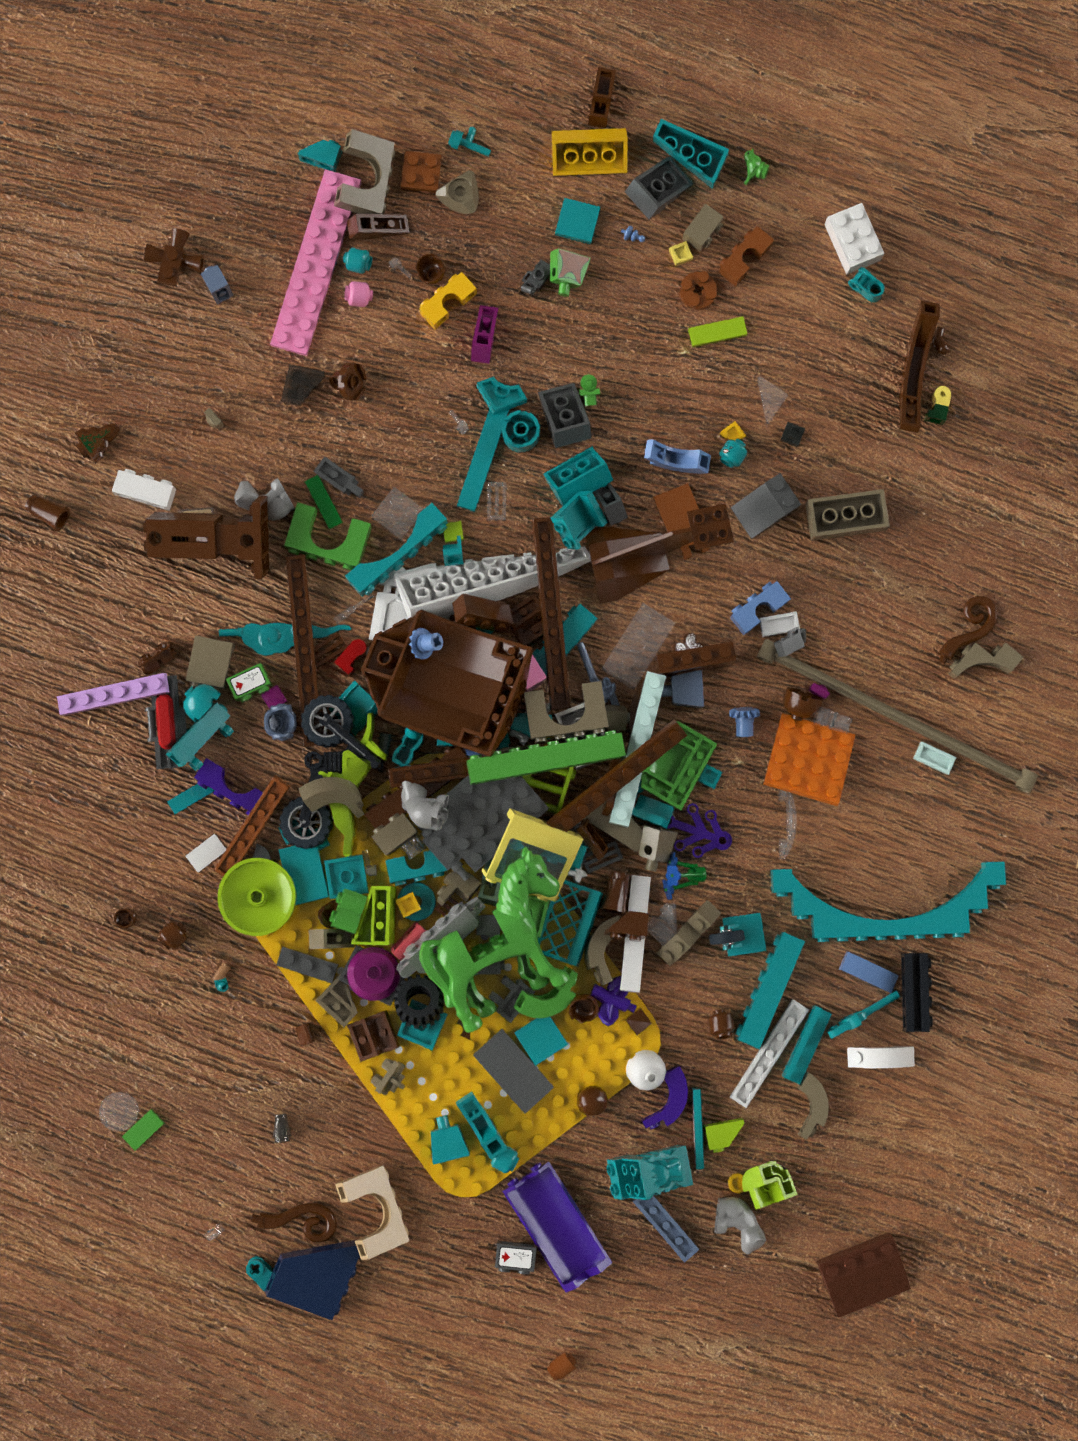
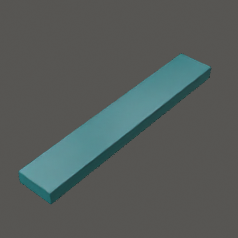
M489 409L457 507L472 512L476 511L502 434V425L508 416L509 410L493 415Z

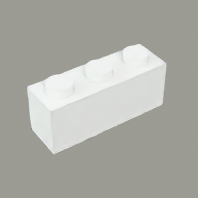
M125 469V471L118 470L112 492L116 496L170 511L176 488L170 481L161 479V482H159L150 475L143 474L142 477L136 475L135 471Z

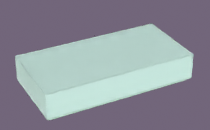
M922 741L913 757L914 760L946 775H949L957 758Z

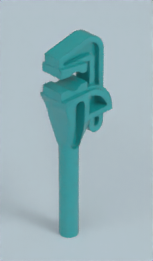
M894 991L864 1010L840 1019L841 1021L838 1022L839 1026L832 1025L827 1030L829 1037L832 1039L847 1030H853L861 1026V1022L867 1019V1016L900 998L899 993Z

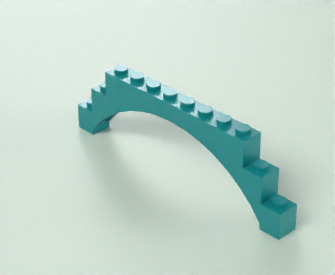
M1005 862L981 863V869L973 880L961 892L939 907L908 918L877 920L858 917L828 905L808 891L792 874V869L770 870L771 893H776L777 897H785L791 892L792 916H797V919H809L808 915H811L812 938H817V942H829V938H837V941H848V937H856V941L868 940L869 936H875V940H887V936H894L895 939H906V935H914V939L926 938V934H933V938H945V934H952V937H964V933H970L969 910L970 913H982V909H988L987 886L988 889H1000V885H1006Z

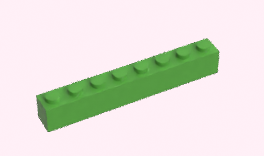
M616 730L604 732V736L597 737V734L586 735V739L578 740V737L566 739L567 742L560 744L559 741H551L547 743V746L540 747L539 744L528 746L526 750H520V747L509 749V753L501 754V751H495L491 757H482V754L470 756V760L466 762L470 785L624 758L626 753L622 732L616 733Z

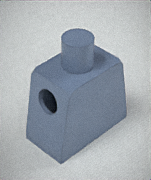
M702 670L672 676L670 678L671 685H664L661 697H671L672 705L692 708L704 707Z

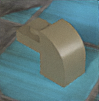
M451 872L444 879L443 883L446 885H443L437 892L439 895L437 902L443 906L454 893L468 902L480 888L481 882L470 873L468 874L471 877L464 881L457 872Z

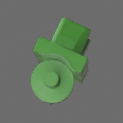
M584 375L580 382L582 388H579V394L583 396L585 406L597 405L596 395L600 394V388L596 387L597 380L593 375Z

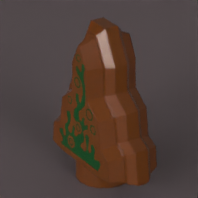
M116 423L105 424L101 428L91 427L87 430L82 428L74 432L79 441L76 447L84 458L90 456L93 462L97 464L103 459V453L109 449V442L116 438L120 428Z

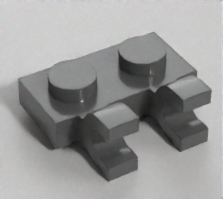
M505 975L500 982L511 990L508 995L503 999L496 992L492 991L488 997L498 1005L496 1012L511 1023L519 1013L514 1008V1005L521 990L534 994L535 991L521 980L515 984Z

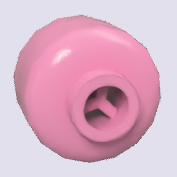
M352 281L349 286L346 285L345 301H348L350 306L366 307L368 302L372 301L373 290H370L366 282Z

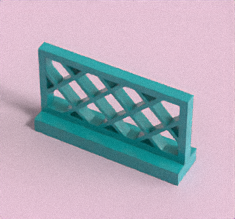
M565 880L563 884L569 885L572 893L562 897L559 892L558 896L560 899L555 902L550 901L538 943L541 945L543 940L549 938L553 948L548 951L542 950L545 956L579 967L604 893ZM582 890L589 892L587 901L580 904L576 893ZM573 895L578 905L568 910L564 899ZM561 901L565 912L556 916L553 907L554 904ZM580 908L582 917L574 922L569 912ZM567 914L571 924L561 928L557 918ZM555 920L559 930L549 934L546 928L547 924ZM573 926L576 935L574 938L567 940L563 930ZM561 932L565 942L555 947L551 936ZM566 944L570 951L567 959L560 957L557 951L558 948Z

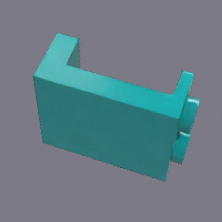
M578 491L550 518L564 546L567 549L577 550L581 548L579 542L596 526L603 527L608 523L592 491Z

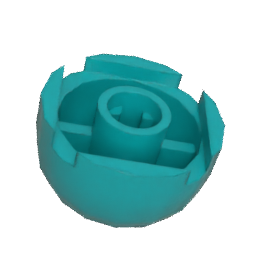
M200 684L195 688L191 686L184 693L186 696L183 702L185 713L196 722L209 710L213 701L217 700L221 693L207 684Z

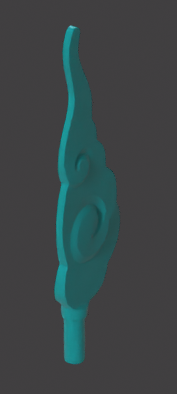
M250 623L245 627H238V629H219V637H242L245 645L263 656L289 651L291 647H294L291 624L269 623L259 625ZM312 625L313 639L324 638L340 630L350 631L351 627L348 625H337L330 628H320Z

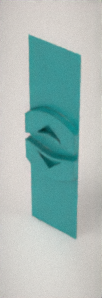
M196 784L170 799L167 803L174 814H177L215 790L210 787L206 790Z

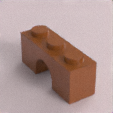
M758 226L754 230L750 229L743 237L745 240L741 244L738 242L734 246L731 256L729 258L726 256L719 264L721 266L719 274L735 287L743 280L750 269L744 263L742 257L752 254L760 260L773 245L774 239Z

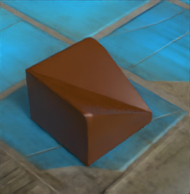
M641 1008L625 1018L636 1035L652 1024Z

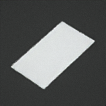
M213 834L187 854L186 858L196 871L200 872L226 851V848L218 837Z

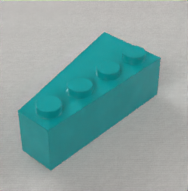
M663 119L660 120L653 135V142L713 189L728 157V148Z

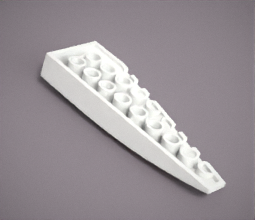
M585 546L579 550L565 548L556 552L558 577L591 561L590 554ZM531 552L523 553V556L514 557V554L485 557L482 558V561L467 559L461 565L436 566V563L393 574L408 618H412L416 615V612L422 609L442 618L454 615L452 603L463 593L499 601L538 586L536 556L532 555Z

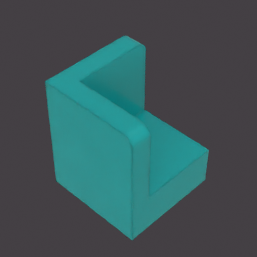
M461 535L457 536L458 544L443 545L445 566L464 564Z

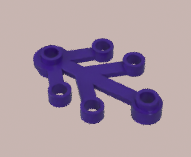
M694 803L687 806V813L691 815L696 827L675 820V817L672 815V822L668 825L667 829L674 827L694 834L684 840L675 841L674 849L676 851H683L685 847L704 838L711 842L702 847H694L692 855L695 858L702 857L704 853L712 849L726 850L731 846L732 837L728 832L721 830L715 811L708 810L705 813V819L710 822L714 833L706 830L698 813L699 808ZM690 806H695V813L689 811ZM709 812H712L714 814V818L712 820L708 819L707 814ZM720 837H724L726 839L725 844H721L719 842ZM677 842L683 843L682 849L676 847ZM695 849L701 850L700 856L695 855Z

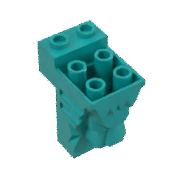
M675 1145L638 1155L627 1154L607 1159L608 1165L606 1169L610 1176V1191L614 1199L624 1200L633 1198L649 1200L653 1195H660L661 1192H669L673 1189L693 1185L686 1145Z

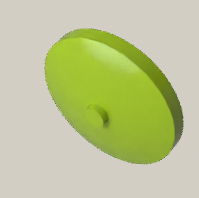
M250 858L240 861L226 872L220 882L217 896L219 910L228 925L242 934L249 936L271 934L283 927L294 912L296 905L294 881L285 868L272 860Z

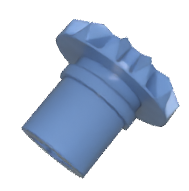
M424 628L412 631V635L409 637L411 640L409 646L412 647L411 653L415 654V658L427 659L433 651L440 650L443 646V638L440 634H430Z
M739 707L729 710V716L735 718L736 736H753L754 718L760 716L759 709Z

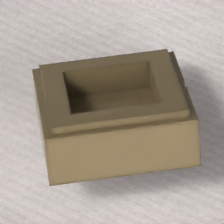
M211 408L204 412L207 423L210 426L217 428L219 431L224 427L222 420Z

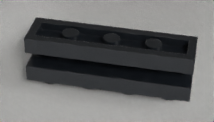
M901 953L902 1019L904 1032H930V1028L933 1026L932 1016H929V1008H932V997L929 996L932 980L931 977H928V969H931V958L928 957V953Z

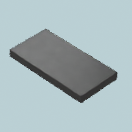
M503 1029L498 1031L473 1054L525 1114L554 1088Z

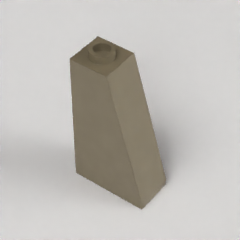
M603 804L584 818H588L594 827L637 853L640 850L643 830L632 818L628 828L610 824L611 813L608 816L601 815Z

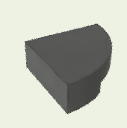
M257 844L253 858L271 860L267 849Z

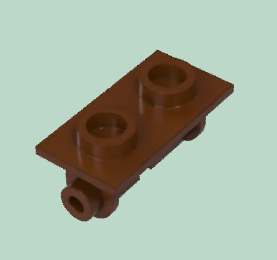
M170 641L167 643L162 642L155 647L154 652L151 654L146 653L139 658L140 661L137 662L138 667L143 666L141 670L145 675L148 673L152 674L161 667L157 662L159 659L165 665L175 658L177 652L174 648L170 649Z

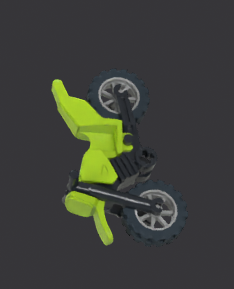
M322 695L312 699L309 705L305 706V711L301 716V726L304 734L310 741L323 747H336L340 743L348 745L345 750L340 752H324V755L315 751L307 753L304 763L311 771L309 782L325 777H339L351 781L358 787L369 773L371 767L377 768L380 773L386 771L384 762L379 757L386 761L387 755L372 741L375 722L373 713H368L366 732L362 740L359 741L351 733L354 728L352 710L340 698L332 695ZM326 707L334 708L330 715L327 713ZM321 709L324 712L323 717L316 715ZM337 712L341 715V719H334L333 717ZM314 718L320 719V723L314 726ZM325 726L323 735L316 729ZM328 729L332 731L334 734L327 735ZM313 760H319V763L312 764ZM298 797L290 801L287 807H284L283 813L280 816V829L282 830V835L290 844L304 849L315 848L323 844L330 836V831L333 829L332 821L334 820L335 826L344 835L343 855L345 857L352 856L354 837L356 836L354 813L346 805L330 803L331 811L324 805L312 812L303 802L302 797ZM301 810L300 817H296L295 814ZM316 814L319 815L320 821H315ZM293 818L300 821V824L293 827ZM315 824H320V827L316 832L313 828L315 827ZM302 827V836L298 835L295 830ZM307 829H310L314 834L312 836L305 837Z

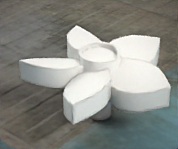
M583 862L580 869L576 868L575 871L570 870L568 872V876H573V880L577 884L581 881V878L588 876L582 870Z

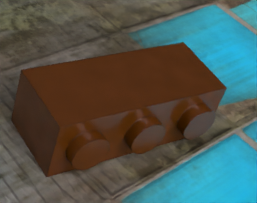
M464 593L452 603L456 623L496 633H503L513 625L510 604Z

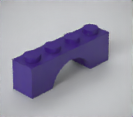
M207 758L194 777L198 780L197 784L206 790L210 787L215 790L213 794L221 799L226 797L231 800L229 804L237 809L243 807L248 810L246 812L247 815L250 814L263 793L257 788L244 794L232 792L225 782V769Z

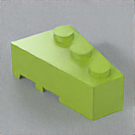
M371 886L362 917L351 944L394 945L396 887Z

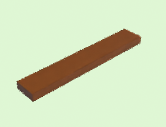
M273 776L213 869L224 877L232 866L244 860L291 785L278 776Z

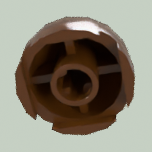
M787 687L784 693L783 705L786 711L792 714L791 718L802 721V718H811L821 707L822 698L812 693L801 692L800 689Z

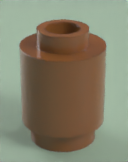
M564 1352L549 1363L550 1366L547 1367V1370L555 1381L558 1379L562 1380L576 1369L575 1364L577 1361L571 1353L567 1354Z

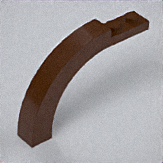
M921 300L913 324L899 395L900 430L916 433L920 430L922 385L931 341L940 317V304Z

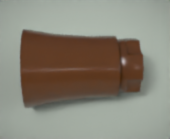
M32 495L25 505V511L31 513L32 516L43 521L57 532L65 526L70 516V509L68 507L58 505L36 495Z
M616 871L611 872V877L608 880L606 892L599 909L617 914H626L630 875Z

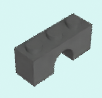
M478 915L476 917L479 921L476 928L477 935H485L489 938L500 935L502 930L494 915ZM505 960L485 967L477 974H501V970H505Z

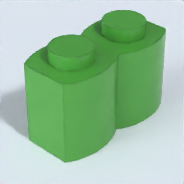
M343 889L342 892H339L335 903H338L337 909L332 911L329 919L332 922L331 927L355 934L367 896L348 889Z

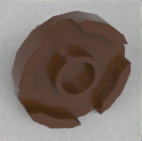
M348 362L342 366L340 371H335L329 378V383L334 389L340 391L344 399L359 400L365 392L363 387V380L366 381L365 370L361 364Z

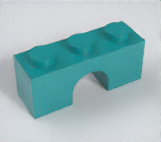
M430 850L423 852L425 862L419 869H411L407 865L405 856L385 860L390 883H395V886L407 884L406 880L414 879V882L426 880L425 876L432 874L433 878L444 876V872L448 870Z

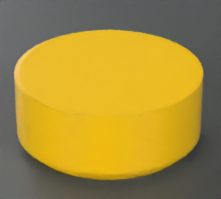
M733 1173L728 1178V1187L732 1192H743V1174Z

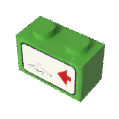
M262 663L226 679L235 700L242 703L252 699V695L256 693L260 695L269 691V687L273 686Z

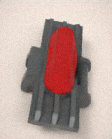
M177 675L167 676L170 693L152 696V707L145 708L148 716L149 730L147 742L155 743L157 770L180 768L166 753L189 730L186 728L185 710L183 707H179Z

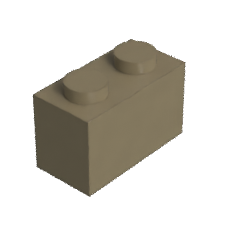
M705 204L683 233L682 240L687 241L688 244L699 252L704 247L707 249L713 240L711 238L713 234H718L722 229L724 216Z

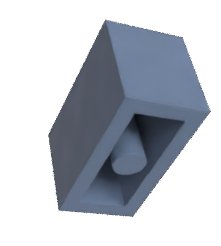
M218 265L209 266L204 269L201 276L217 305L234 296Z

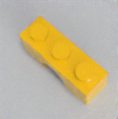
M462 272L458 275H453L446 286L439 287L434 292L435 295L432 298H427L420 304V314L434 330L449 319V314L443 307L447 300L456 299L464 306L477 295V288Z

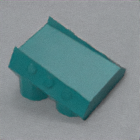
M353 681L339 697L352 710L354 728L351 732L356 736L367 724L368 713H373L374 717L378 714L376 704L372 697L356 681ZM337 712L335 716L338 719H341L340 713Z

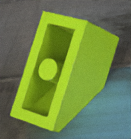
M737 1118L705 1124L704 1131L708 1149L713 1150V1153L725 1151L724 1148L730 1146L743 1127L744 1119Z

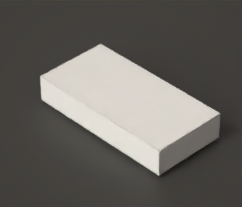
M797 611L759 618L761 621L762 638L785 634L795 627L800 629Z

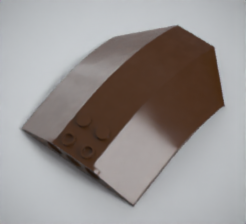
M423 609L416 612V615L412 618L403 619L392 625V628L375 634L361 672L366 679L369 692L378 709L379 717L432 738L491 757L510 730L527 687L533 648L469 628ZM418 628H424L430 634L438 633L443 638L442 648L433 651L427 659L415 658V654L411 653L412 647L409 646L411 643L409 637L412 635V631Z

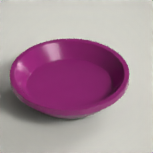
M370 947L359 951L353 956L347 968V980L351 990L360 998L369 1001H378L388 997L395 991L400 980V974L396 968L398 962L390 952L382 948Z

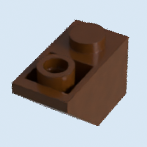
M629 911L605 930V935H610L612 939L628 937L630 941L640 942L641 939L647 937L649 913Z

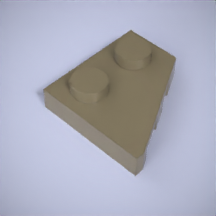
M339 975L318 997L316 1002L340 1025L345 1027L358 1012L347 984L338 980Z

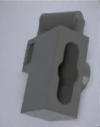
M540 259L533 271H527L522 279L524 284L521 286V291L530 295H534L536 290L539 292L550 276V264Z
M795 627L788 631L786 637L774 642L778 657L787 656L805 647L807 630Z

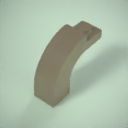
M325 777L313 780L298 788L303 802L312 812L330 803H342L357 818L364 815L362 809L364 804L359 790L349 780L339 777Z
M619 915L595 928L585 946L584 959L587 970L595 969L594 976L597 982L601 983V986L613 981L604 958L605 948L613 939L610 938V935H605V930L620 919Z

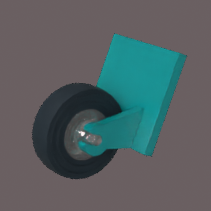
M761 913L722 918L723 926H720V933L709 935L710 944H722L723 950H727L728 957L766 951Z

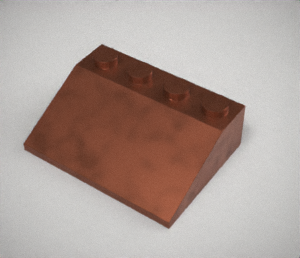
M889 1232L816 1261L838 1318L911 1289L893 1236Z

